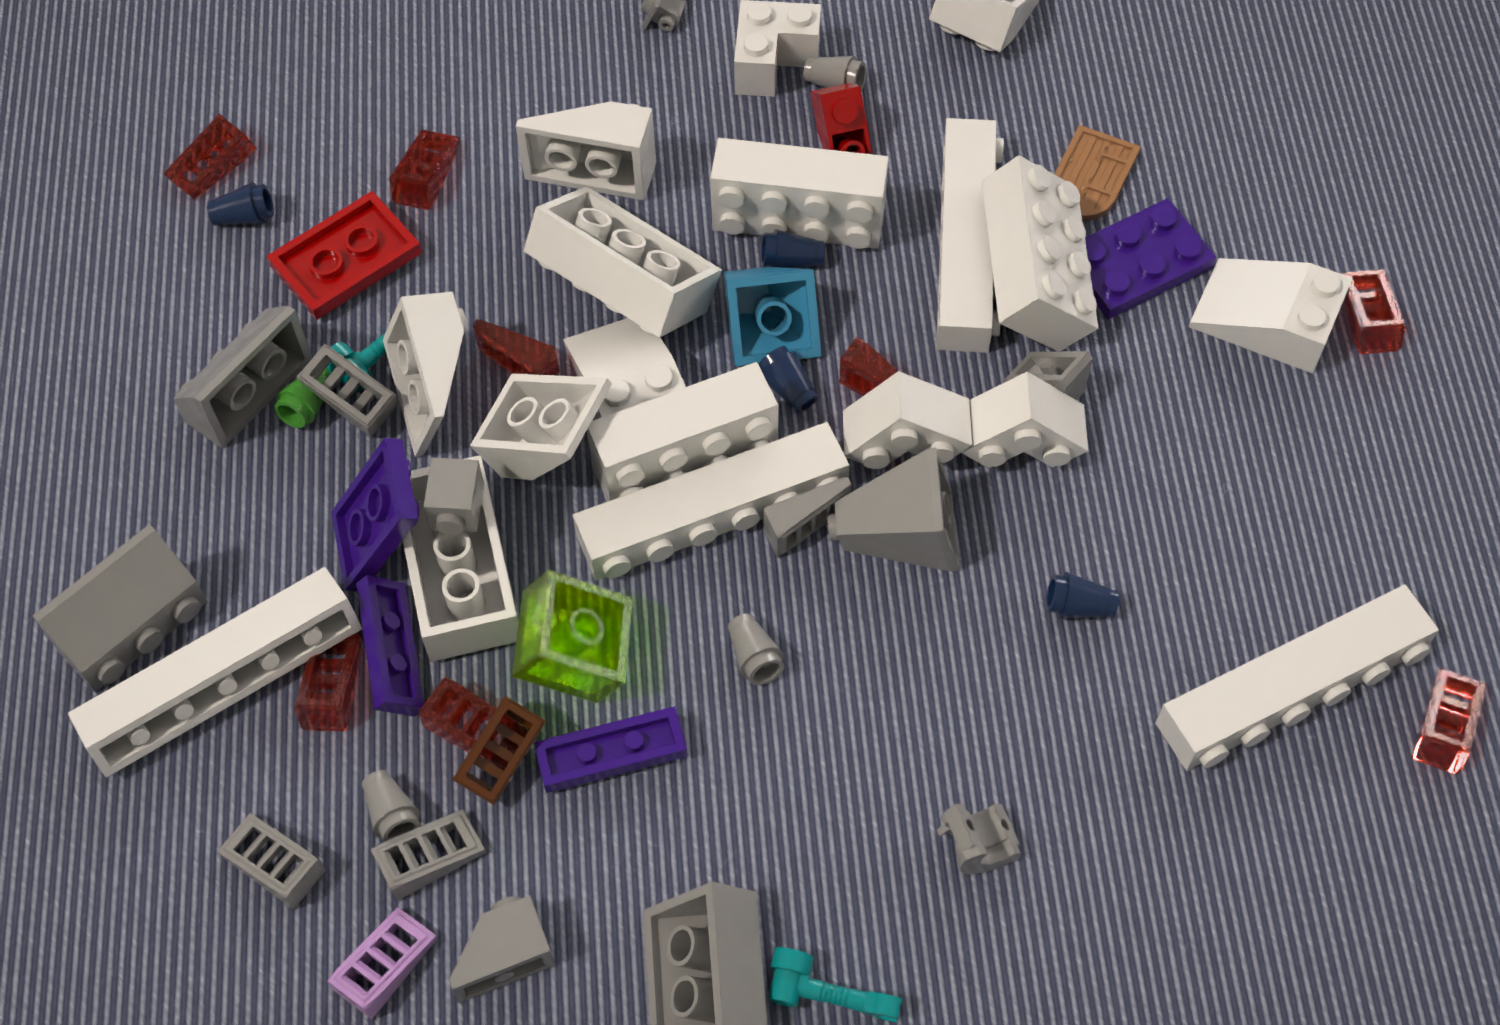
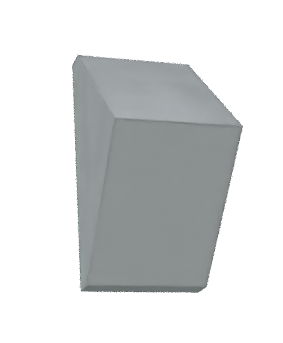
M1089 351L1030 352L1004 381L1007 382L1028 371L1073 399L1078 400L1085 392L1093 357Z

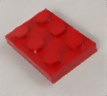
M371 191L266 257L270 267L311 315L318 320L422 254L420 242L380 198Z

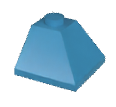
M760 267L723 272L727 317L735 366L749 365L754 362L759 364L767 354L781 346H786L789 352H796L799 359L822 357L813 269Z

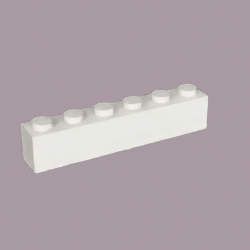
M946 118L943 143L936 350L988 353L991 336H999L1000 333L998 311L993 310V300H996L982 189V180L994 173L996 163H1002L1004 138H996V120Z
M828 422L572 514L576 537L595 581L605 577L617 578L626 574L632 567L648 561H663L669 558L675 551L691 545L703 546L712 542L718 535L735 529L739 531L749 529L756 525L759 520L763 519V509L765 507L840 478H849V463Z
M323 567L68 712V715L86 750L107 778L363 628L348 598L327 568Z
M1404 584L1163 704L1155 724L1186 771L1200 764L1204 768L1212 767L1229 755L1230 752L1228 750L1241 743L1245 747H1251L1264 740L1271 733L1269 729L1283 722L1287 727L1299 723L1311 713V708L1324 702L1326 706H1332L1346 698L1352 691L1350 688L1362 682L1367 686L1376 684L1390 674L1392 671L1390 668L1401 662H1404L1406 666L1419 662L1431 652L1429 645L1439 629Z

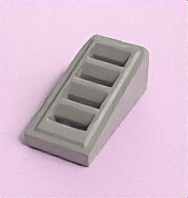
M325 343L297 376L298 381L370 437L376 433L398 405L396 394ZM330 363H333L336 366L334 371L323 384L318 382L316 379ZM346 374L350 379L336 395L332 390ZM359 386L364 388L365 391L353 405H350L347 402ZM375 397L378 402L367 416L364 415L362 412Z
M848 477L832 481L763 509L764 533L777 557L786 553L828 523V514L835 513L834 503L851 493L852 484Z
M463 809L391 838L370 849L397 901L486 853ZM456 828L466 847L459 850L456 849L448 832ZM439 838L448 855L438 858L430 842ZM420 847L429 861L419 866L413 854V851ZM404 857L410 870L400 874L394 861Z
M251 813L217 850L219 855L291 909L298 905L326 871L318 858ZM253 830L260 834L242 855L236 852ZM267 841L272 843V846L256 864L250 861ZM280 851H283L285 855L269 874L265 872L266 867ZM294 860L299 863L283 883L278 880Z

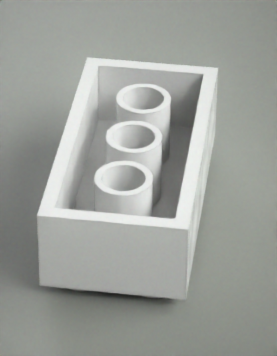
M718 138L710 176L712 230L723 231L733 235L749 234L763 236L764 233H773L775 229L829 244L846 245L856 249H879L885 210L889 156Z
M1018 155L982 180L998 319L1000 324L1056 351H1062L1099 329L1096 315L1097 303L1093 295L1090 276L1091 265L1088 260L1085 243L1086 231L1082 223L1079 203L1081 198L1077 187L1073 183L1061 179L1041 165H1036Z
M587 186L537 206L523 252L538 260L542 267L557 272L571 281L575 288L590 293L604 302L610 310L623 314L637 323L643 331L656 335L659 338L707 313L722 270Z
M754 362L593 420L587 429L592 467L607 502L778 440V403L758 363Z
M481 455L465 458L479 460L484 480L477 532L447 535L437 530H430L423 508L430 467L411 471V486L414 498L419 503L420 513L417 524L404 537L403 545L421 636L430 662L523 641Z

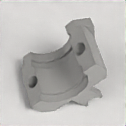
M955 804L943 812L941 819L944 825L939 827L937 831L939 836L947 833L950 836H954L957 842L955 851L958 857L956 861L962 873L970 875L984 873L1020 859L1021 853L1018 848L1020 843L1002 804H993L987 809L971 815L966 810L964 804Z

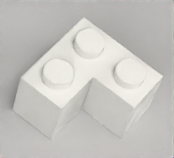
M740 1L734 57L735 95L775 97L778 66L804 67L808 57H819L821 4Z
M898 371L843 410L844 455L848 459L862 463L867 468L880 470L907 451L919 454L926 449L936 447L941 462L944 464L972 446L969 398Z
M1028 371L969 400L972 446L961 453L988 468L1004 464L1006 460L1025 452L1053 468L1065 465L1071 459L1088 452L1084 405Z

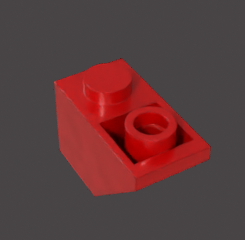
M846 83L810 91L817 133L823 149L872 154L860 86Z

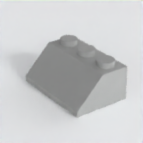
M290 306L265 309L255 320L249 321L243 327L241 333L225 349L218 351L212 357L210 363L194 379L188 380L181 387L173 400L184 422L223 449L309 363L313 357L295 309Z
M149 524L32 617L60 655L96 693L104 685L118 680L123 675L125 669L140 656L155 650L161 644L163 638L181 623L192 620L208 601L197 581Z
M712 881L643 910L650 1025H767L756 891Z

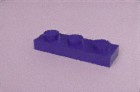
M366 575L356 583L374 710L415 716L425 709L406 585L402 582Z
M675 706L534 742L546 793L688 757L687 747Z

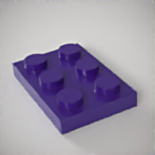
M1169 198L1085 237L1087 256L1091 265L1090 276L1093 295L1096 299L1097 307L1107 319L1214 268L1217 259L1215 254Z
M383 439L331 511L345 591H357V582L366 575L375 576L393 551L398 548L411 528L418 522L420 508L417 499L413 495L410 481L411 463L409 459H406L402 439Z

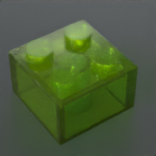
M552 570L546 571L522 592L512 677L598 703L625 684L633 598Z

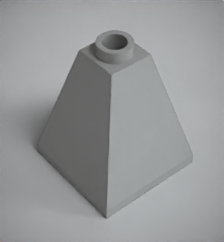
M936 447L920 452L834 503L835 513L828 514L827 522L830 538L832 541H840L845 551L950 572L960 571L953 492Z

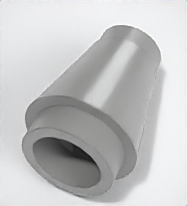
M856 56L808 57L804 65L803 77L805 81L824 88L851 83L859 85L862 91L866 79V64L863 61H858Z
M741 614L732 619L728 624V630L741 676L749 679L753 685H764L779 677L784 670V653L758 622L755 621L751 614Z
M375 771L364 778L362 788L376 837L383 839L385 842L420 827V811L390 777L387 771Z

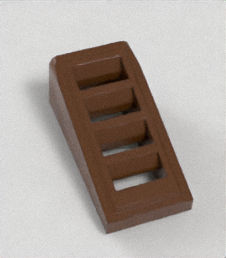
M504 696L452 780L492 805H495L542 730L546 720ZM505 715L529 729L525 738L500 723ZM495 731L519 746L515 754L490 740ZM484 748L509 762L504 771L479 756ZM476 765L496 777L498 781L495 786L491 787L470 774L469 771L472 766Z

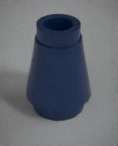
M251 182L215 200L208 201L207 212L214 226L221 224H263L266 218L273 217L274 206L267 186L265 184L256 186L255 183Z
M775 229L773 233H764L761 244L762 267L778 268L822 266L825 253L824 241Z
M781 346L767 354L758 364L769 387L793 407L797 413L809 409L818 400L819 397L815 393L796 352H789L786 346Z
M1065 572L1063 576L1054 574L1050 579L1046 595L1047 611L1055 612L1058 618H1114L1119 604V592L1117 590L1109 589L1069 572Z

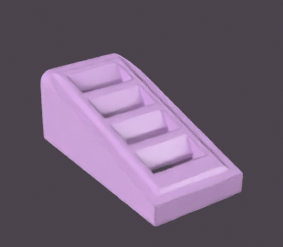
M397 907L336 969L327 982L333 991L372 1020L438 938L434 933ZM398 927L417 940L411 947L393 935ZM385 943L403 955L397 962L380 950ZM372 959H375L388 969L382 977L367 966ZM359 975H362L374 984L368 992L354 982Z

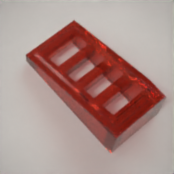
M218 114L163 174L195 200L244 162L257 147L243 132L222 115ZM229 140L230 142L224 147L222 144ZM214 150L219 153L215 158L209 155ZM201 160L208 164L204 170L196 165ZM188 170L197 176L193 182L183 176Z
M421 130L389 177L392 200L396 204L429 210L440 192L460 146V137ZM425 149L439 151L440 153L425 151Z
M1384 269L1341 273L1352 278L1344 301L1358 353L1370 354L1400 350L1406 325ZM1376 289V291L1357 292V290Z
M476 319L473 329L478 349L512 374L558 376L560 370L554 346L484 320Z
M856 337L840 358L839 383L864 396L898 371L868 343Z
M351 635L319 655L316 654L307 660L294 706L300 727L303 730H347L352 711L362 645L360 635ZM323 654L345 655L344 659H324ZM320 672H337L340 675L320 674ZM318 690H336L335 693H322V692H317V691H318Z
M1439 667L1412 753L1414 760L1452 774H1459L1471 751L1487 684ZM1446 691L1454 695L1469 699L1470 702L1467 703L1452 698L1450 696L1444 695L1443 692ZM1441 728H1444V729L1453 731V732H1455V733H1452V732L1443 730V729H1441Z
M445 676L420 709L419 717L424 728L469 753L477 741L473 736L485 720H490L496 708L464 686ZM453 702H454L455 704H454V706L452 707V709L449 711V713L447 714V716H446L445 718H443V716L445 715V713L447 712V710L450 708V706H451V705L453 704ZM467 710L472 712L473 714L462 729L456 727ZM507 715L500 722L524 738L529 731ZM496 731L493 733L490 740L494 741V739L498 735ZM504 738L500 746L515 754L519 747L507 738ZM486 748L479 755L503 771L509 763Z

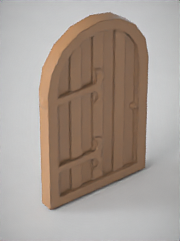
M1079 125L1054 175L1073 183L1077 187L1081 198L1079 203L1082 221L1095 220L1107 214L1118 200V195L1135 163L1141 146Z

